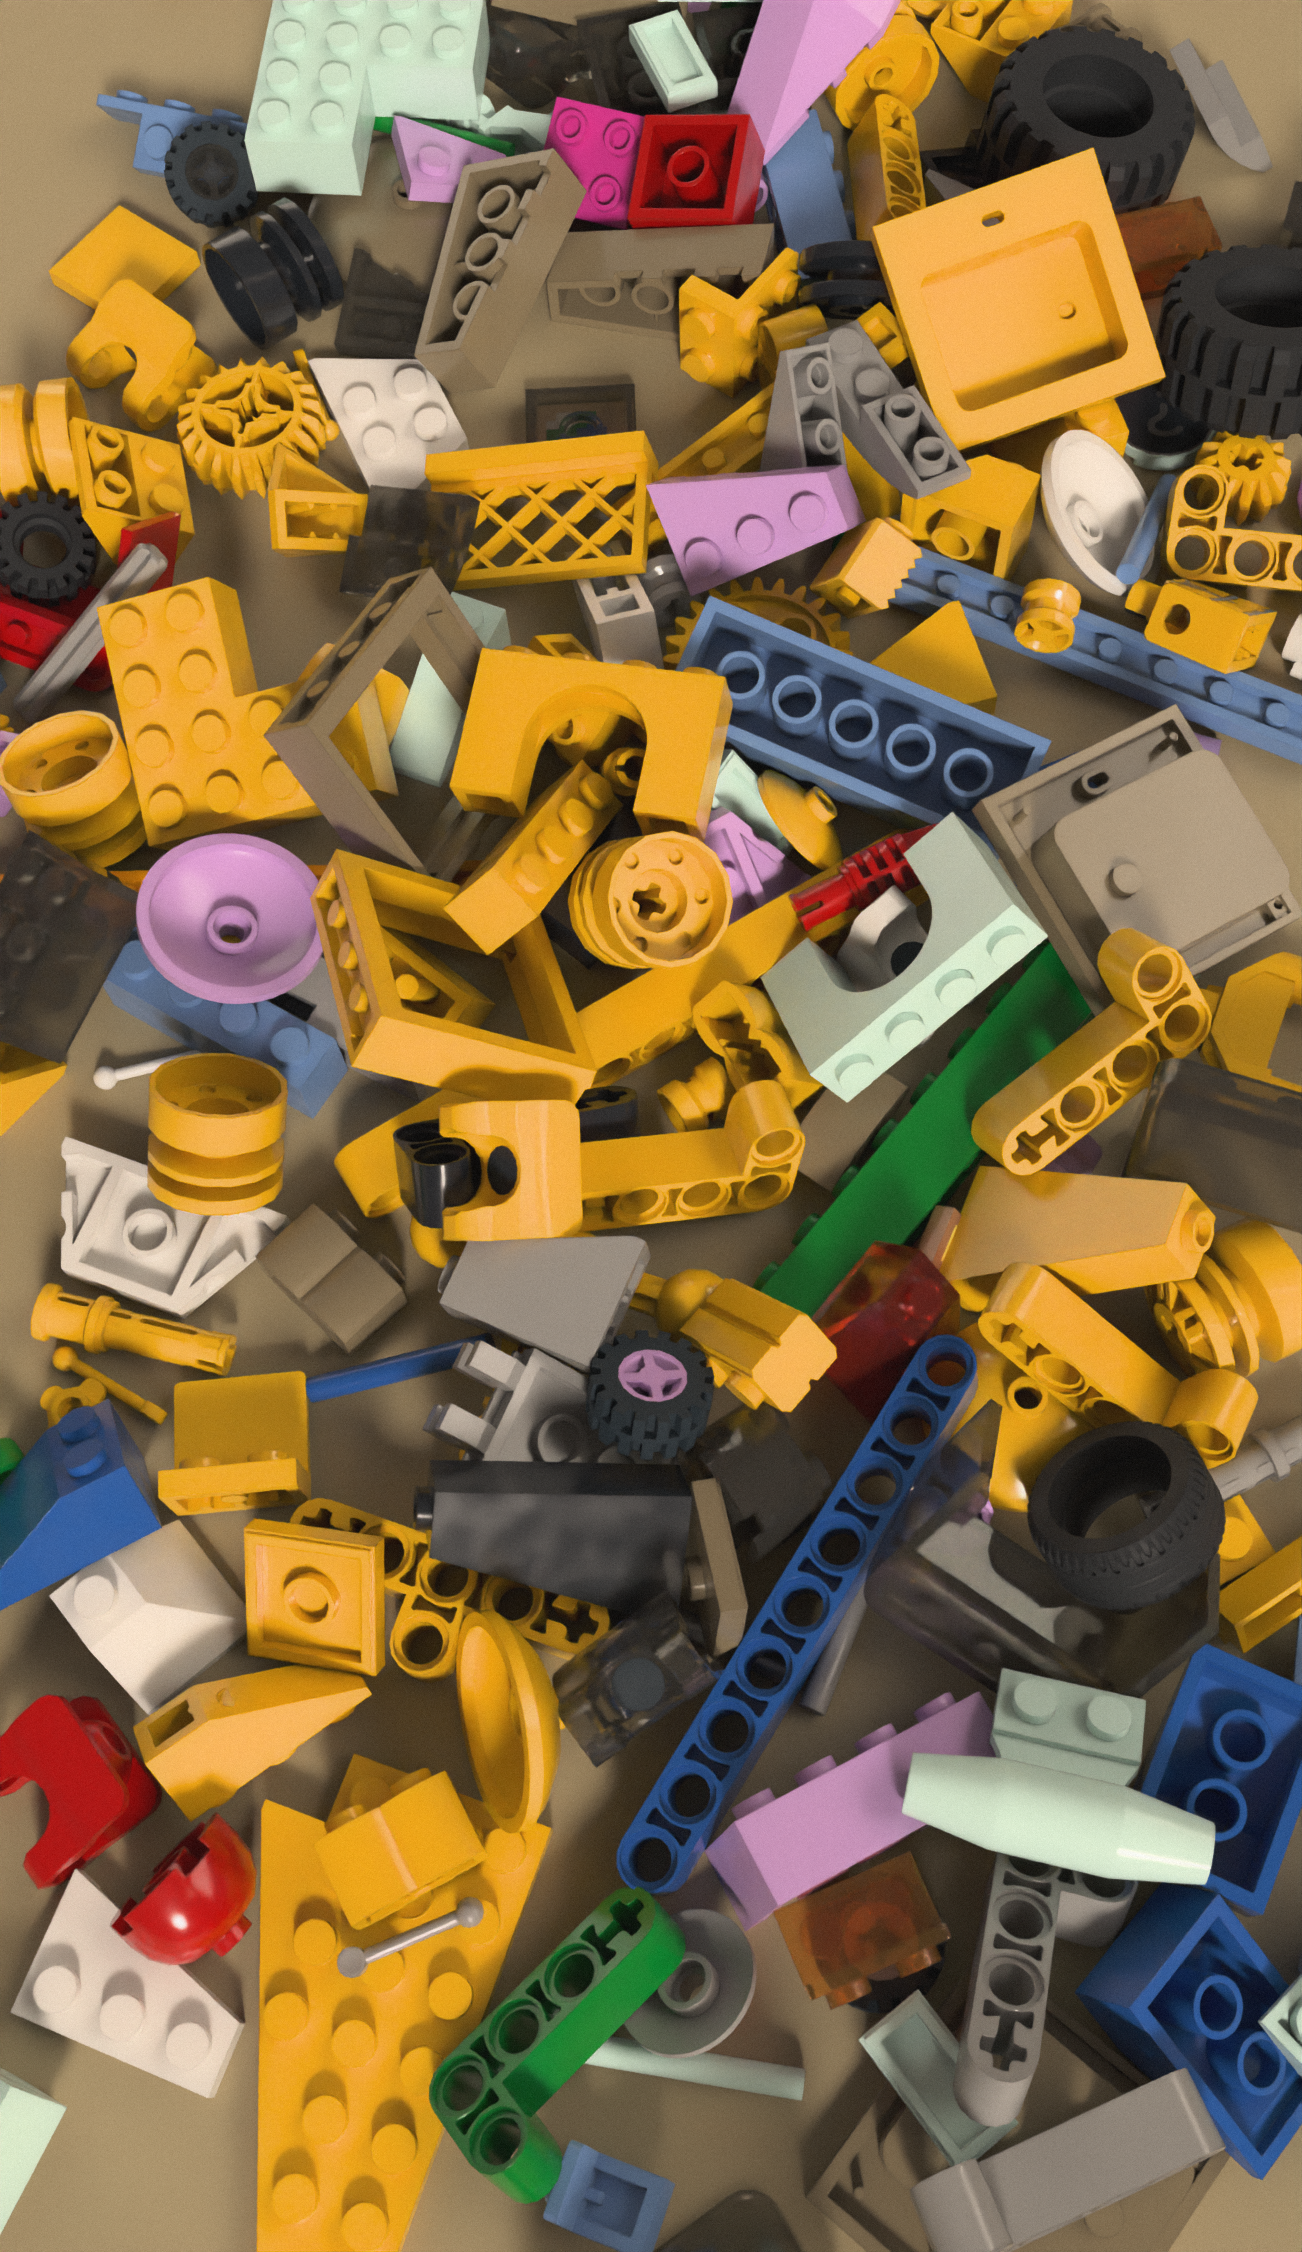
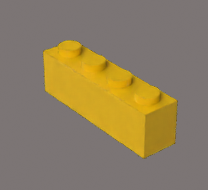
M583 760L578 762L534 799L525 810L524 818H518L444 906L443 909L487 956L541 913L623 804L614 795L608 781L600 774L593 772Z

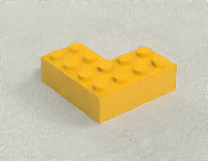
M205 577L97 607L149 847L171 850L186 841L205 835L219 833L246 835L323 815L264 737V733L308 679L258 691L237 590L211 577ZM373 679L330 734L329 738L375 801L378 802L399 797Z

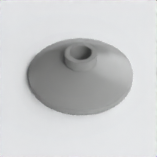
M689 1909L670 1915L681 1927L685 1935L686 1949L683 1959L667 1980L624 2022L630 2035L642 2047L656 2055L667 2058H686L712 2049L726 2039L739 2025L753 1998L757 1966L749 1939L730 1918L708 1909ZM700 1985H703L698 1995H696L693 1999L690 2000V1996L694 1989Z

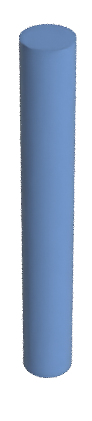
M1165 474L1159 478L1117 568L1116 576L1120 582L1134 584L1138 581L1165 522L1168 495L1173 481L1177 478L1176 476Z

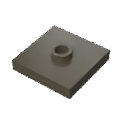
M716 1478L691 1481L690 1491L693 1499L683 1573L688 1598L690 1601H696L710 1670L714 1672L725 1670L742 1642L748 1603L720 1482H716Z

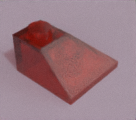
M877 1240L873 1242L811 1318L837 1348V1358L825 1371L824 1375L871 1426L874 1424L918 1349L927 1340L937 1335L955 1336L960 1330V1294L922 1250Z

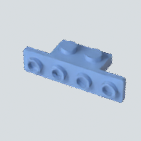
M117 90L116 97L98 94L96 106L112 118L140 125L133 168L140 173L165 178L164 160L166 152L170 150L172 146L171 141L175 136H180L185 132L184 128L191 124L195 127L201 125V122L211 121V124L215 125L220 123L228 125L230 129L235 132L238 131L245 137L248 124L243 123L241 116L230 111L213 109L211 116L195 113V108L191 105L171 99L164 100V106L148 104L146 97L126 90ZM210 152L201 155L195 160L191 168V182L193 184L231 191L235 184L236 171L233 164L228 158L219 153Z

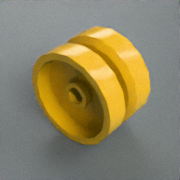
M901 0L883 37L871 50L864 47L845 68L847 76L835 89L829 85L823 92L841 124L852 131L855 130L879 94L895 97L913 113L928 96L938 76L940 56L934 41L924 26L917 21L912 8L906 0Z
M72 377L39 381L34 397L22 383L0 385V491L5 501H9L13 507L18 505L17 496L27 493L29 502L38 501L37 491L47 492L48 501L51 499V494L56 498L58 494L67 498L68 507L80 506L68 424L72 417L90 420L78 384Z

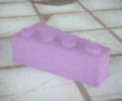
M979 1691L957 1703L951 1692L945 1693L917 1709L914 1715L919 1723L897 1734L892 1723L887 1724L857 1741L854 1745L860 1755L837 1766L832 1755H829L794 1775L793 1777L799 1787L776 1799L771 1789L767 1788L731 1809L736 1821L704 1852L745 1931L768 1919V1916L795 1897L800 1901L849 1871V1867L857 1863L859 1865L865 1864L907 1839L912 1832L916 1830L921 1832L930 1827L926 1823L901 1813L912 1753L996 1757L992 1745H989L993 1714Z

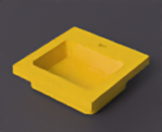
M1094 147L873 226L869 232L923 399L960 453L1150 386L1166 377ZM991 218H997L1000 222L990 227H985L982 224L983 221Z

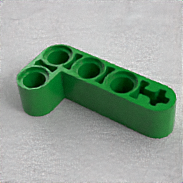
M626 1886L617 1889L606 1897L442 2061L433 2074L429 2085V2101L434 2113L469 2164L515 2202L529 2204L542 2199L555 2186L562 2169V2152L559 2145L536 2112L667 1980L683 1959L686 1942L681 1927L655 1898L641 1887L636 1886L633 1890Z

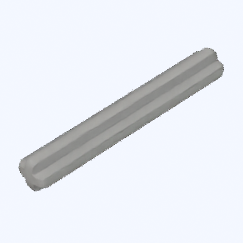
M151 543L136 545L14 698L13 707L21 714L22 719L29 723L44 720L105 645L97 607L146 594L167 569L168 560L158 547Z

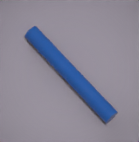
M487 1332L311 1376L306 1379V1394L312 1403L450 1370L453 1369L452 1366L463 1343L469 1342L474 1345L476 1341L482 1340L495 1348L496 1344L493 1336Z

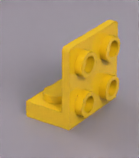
M302 1371L177 1383L174 1386V1469L158 1471V1498L177 1516L299 1505L311 1500L309 1401L306 1394L307 1377Z

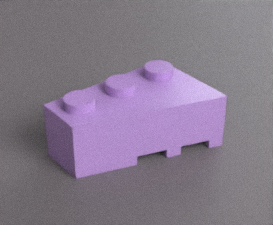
M845 465L776 469L748 473H721L693 477H668L646 485L691 597L848 531L866 521Z

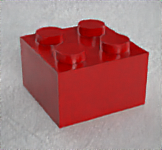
M750 114L645 115L627 216L632 228L654 229L753 224L765 149Z

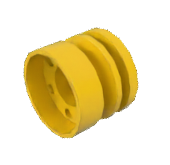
M80 710L54 715L35 723L20 733L2 752L0 757V785L16 813L24 819L27 833L35 841L42 859L55 870L70 873L100 870L123 860L141 847L147 839L127 746L115 722L104 714Z
M675 831L605 842L585 856L572 877L568 897L572 928L584 948L603 963L626 969L673 968L694 964L715 949L728 928L733 904L729 875L717 854L698 838ZM634 892H636L635 901L632 900ZM639 904L642 905V909H641V912H640V913H639V908H640V905H639Z
M199 1053L181 1056L161 1064L149 1076L148 1127L152 1133L148 1136L147 1187L154 1196L177 1210L199 1215H235L254 1211L272 1202L283 1188L282 1163L284 1161V1140L281 1135L286 1130L287 1080L276 1068L260 1060L231 1053Z
M1247 1216L1214 1232L1212 1244L1203 1253L1195 1278L1143 1286L1148 1308L1159 1334L1173 1358L1188 1377L1204 1370L1215 1368L1225 1369L1245 1378L1259 1369V1356L1264 1360L1276 1363L1302 1350V1265L1279 1233L1261 1218Z

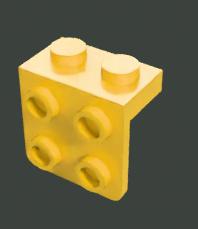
M789 247L785 248L739 299L691 275L679 288L680 369L687 372L694 380L702 383L705 382L732 398L736 396L748 381L754 382L758 378L759 324L797 309V293L801 285V276L798 275L799 253Z

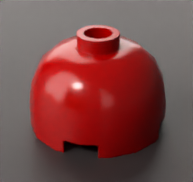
M215 1812L206 1824L203 1821L197 1824L152 1869L155 1874L142 1890L146 1896L138 1903L132 1897H128L110 1923V1927L132 1949L150 1961L169 1966L193 1963L211 1949L219 1957H223L242 1939L252 1925V1922L244 1915L256 1891L257 1869L251 1850L237 1831Z

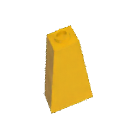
M979 1166L960 1214L962 1216L934 1281L964 1310L982 1312L1004 1269L1009 1264L1015 1262H1028L1040 1266L1077 1296L1191 1279L1196 1276L1203 1253L1212 1244L1216 1217L1187 1183L1037 1171L1031 1175L1021 1176L1010 1172L1007 1168Z

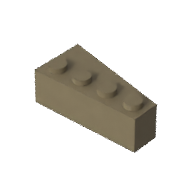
M774 223L568 232L553 262L546 282L550 319L553 322L680 341L679 288L691 275H694L732 297L739 299L774 261Z

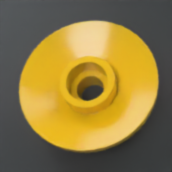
M766 770L757 780L760 797L774 823L792 846L810 863L823 871L842 861L843 853L840 840L831 822L838 815V812L830 797L817 786L807 791L793 779L777 771Z

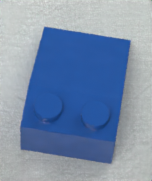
M110 1399L93 1407H79L63 1416L57 1425L43 1433L0 1485V1610L162 1528L145 1459Z
M1197 1640L1132 1789L1215 1823L1214 1853L1206 1884H1175L1219 1893L1231 1910L1245 1917L1264 1914L1302 1808V1686Z
M1162 1882L1074 1993L1115 2046L1151 2081L1176 2070L1187 2068L1226 2145L1224 2150L1252 2177L1263 2180L1302 2125V2077L1258 2023V2020L1289 1988V1985L1219 1893Z

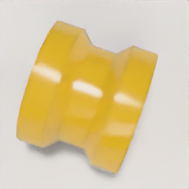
M1051 578L1037 579L1028 583L1023 589L1020 604L1023 613L1017 618L1014 632L1017 641L1024 647L1041 653H1058L1070 647L1075 633V625L1072 620L1078 615L1081 603L1079 591L1069 583Z

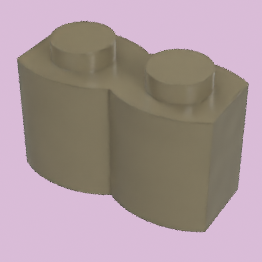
M312 1203L255 1257L262 1271L272 1282L304 1311L338 1347L351 1357L407 1304L404 1291L400 1287L406 1278L399 1268L382 1252L379 1251L371 1257L356 1245L355 1242L361 1238V1235L341 1212L334 1209L327 1215Z

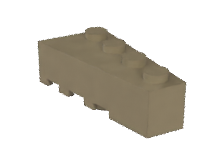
M554 148L463 165L414 353L419 362L449 393L495 388L585 197L587 190Z

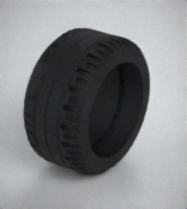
M1126 1421L1108 1424L1088 1431L1069 1442L1042 1469L1041 1474L1037 1477L1036 1483L1031 1489L1032 1493L1029 1495V1503L1027 1504V1519L1031 1537L1057 1580L1069 1593L1080 1601L1102 1609H1137L1159 1603L1179 1593L1206 1570L1207 1565L1212 1562L1214 1555L1218 1552L1219 1545L1223 1540L1222 1535L1225 1533L1226 1517L1222 1495L1196 1448L1184 1436L1170 1427L1158 1423L1153 1424L1148 1421ZM1167 1491L1158 1508L1134 1528L1111 1537L1085 1538L1097 1517L1117 1501L1140 1492Z

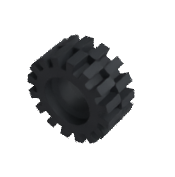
M37 491L38 501L29 502L27 493L18 495V505L16 507H13L9 501L1 506L0 583L3 587L9 585L11 595L21 599L22 595L25 594L28 596L29 603L40 606V598L49 599L50 607L60 606L59 597L64 595L71 602L78 597L77 589L81 587L86 590L91 583L90 574H95L96 541L94 533L86 521H84L81 509L77 505L72 509L68 508L67 498L57 494L56 501L50 502L48 501L47 492ZM38 531H47L57 535L66 546L64 558L60 563L50 568H39L29 564L20 552L22 542L27 536Z

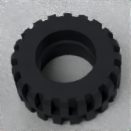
M1072 26L1067 32L1062 33L1059 28L1045 31L1038 39L1033 36L1016 47V50L1009 54L1000 66L979 131L977 156L981 163L980 168L988 185L1094 147L1119 230L1125 234L1154 218L1162 209L1164 202L1169 198L1195 132L1196 122L1193 115L1195 110L1189 90H1184V81L1177 70L1170 71L1167 68V61L1156 51L1152 54L1143 49L1142 42L1132 37H1129L1127 41L1116 37L1115 31L1103 28L1099 32L1087 31V26Z
M1261 244L1260 248H1248L1246 245L1231 246L1225 252H1220L1216 249L1205 253L1199 260L1194 258L1185 264L1169 281L1165 288L1155 341L1166 377L1156 383L1159 391L1162 392L1165 400L1173 408L1180 407L1184 417L1193 422L1198 420L1206 422L1209 429L1221 433L1225 430L1238 432L1239 437L1255 439L1256 435L1270 436L1271 440L1288 439L1291 434H1300L1302 437V248L1293 247L1292 250L1277 248V245Z

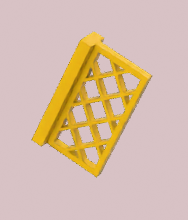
M645 431L426 454L424 474L431 484L423 569L432 567L447 591L646 573L651 497L646 485L658 481L659 463ZM636 485L635 495L618 511L603 500L615 487ZM578 491L583 495L563 517L549 506L560 493ZM525 497L529 501L509 522H506L494 511L509 498ZM472 503L475 508L454 528L445 521L446 505ZM596 506L610 519L587 539L574 526ZM542 512L554 525L532 545L519 532ZM488 517L500 530L477 550L465 538ZM620 529L632 537L631 555L607 557L599 550ZM566 534L581 546L566 561L551 562L544 556ZM511 540L515 541L526 551L511 566L496 567L490 561ZM458 545L472 556L457 571L440 573L441 561Z

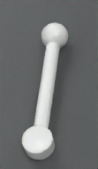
M198 1050L187 1051L117 1069L110 1066H101L94 1072L93 1081L97 1087L109 1090L116 1085L117 1081L153 1073L161 1064L181 1056L199 1054L201 1052Z

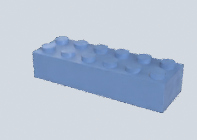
M710 595L675 670L683 672L687 667H701L726 678L733 707L724 749H733L742 760L766 770L777 771L807 788L812 789L814 786H817L830 798L900 828H907L910 831L939 823L951 812H954L988 845L997 860L999 855L972 812V809L982 799L1037 773L1051 744V740Z

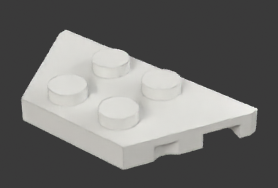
M314 358L309 360V367L318 390L332 419L339 427V433L385 528L394 527L401 520L399 511L416 494L424 498L431 491V484L424 474L426 454L469 450L467 437L437 379L418 359Z
M65 1137L61 1144V1156L66 1161V1191L61 1192V1216L66 1223V1231L61 1239V1269L70 1278L178 1318L185 1319L256 1260L255 1256L291 1224L287 1215L265 1207L235 1215H199L177 1210L158 1200L147 1187V1165L69 1137Z

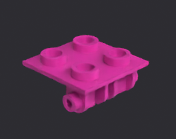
M557 96L543 150L554 148L587 190L575 218L620 230H628L629 221L627 216L645 117Z

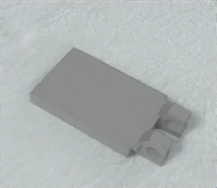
M482 1340L476 1341L474 1345L469 1342L463 1343L452 1366L453 1369L477 1383L495 1389L482 1417L479 1418L452 1403H446L445 1407L435 1404L422 1429L450 1446L465 1450L462 1460L680 1465L685 1478L701 1444L696 1439L694 1447L687 1452L678 1446L676 1456L664 1459L661 1452H654L652 1460L640 1459V1451L632 1450L629 1456L617 1452V1442L613 1441L606 1446L598 1439L599 1429L591 1430L588 1423L586 1396L589 1378L536 1348L524 1349L522 1354L514 1350L510 1356Z

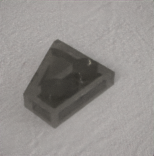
M354 248L334 341L338 354L368 359H417L414 353L430 294H423L417 291L413 282L398 272L391 274L373 262L368 252L360 248Z

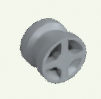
M674 554L660 555L647 561L646 573L636 574L654 609L657 627H675L676 617L691 619L689 603L694 600L702 604L699 594L691 597Z

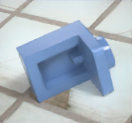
M571 2140L564 2156H562V2169L559 2179L550 2193L545 2196L547 2205L543 2218L565 2230L618 2252H653L675 2183L659 2175L602 2154L585 2144Z

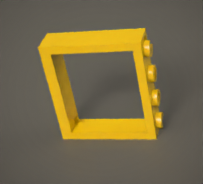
M336 849L313 891L310 901L351 1067L490 1101L567 1100L576 1105L585 1089L591 1088L597 1069L541 915L539 914L534 920L488 955L503 961L530 1042L403 1009L379 925L486 955L443 909L461 886Z

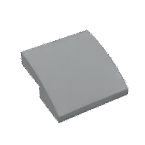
M1189 38L1170 49L1169 51L1211 135L1219 147L1230 158L1252 170L1264 173L1272 168L1273 165L1262 136L1223 60L1205 70Z

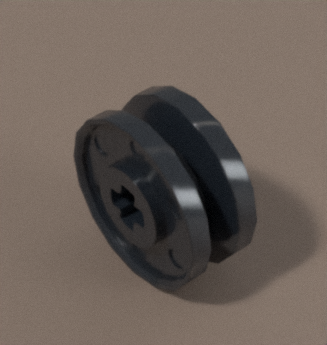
M833 241L815 244L801 251L799 255V270L804 275L822 281L804 286L799 290L798 308L815 304L820 309L824 318L856 320L878 302H881L896 317L872 241Z

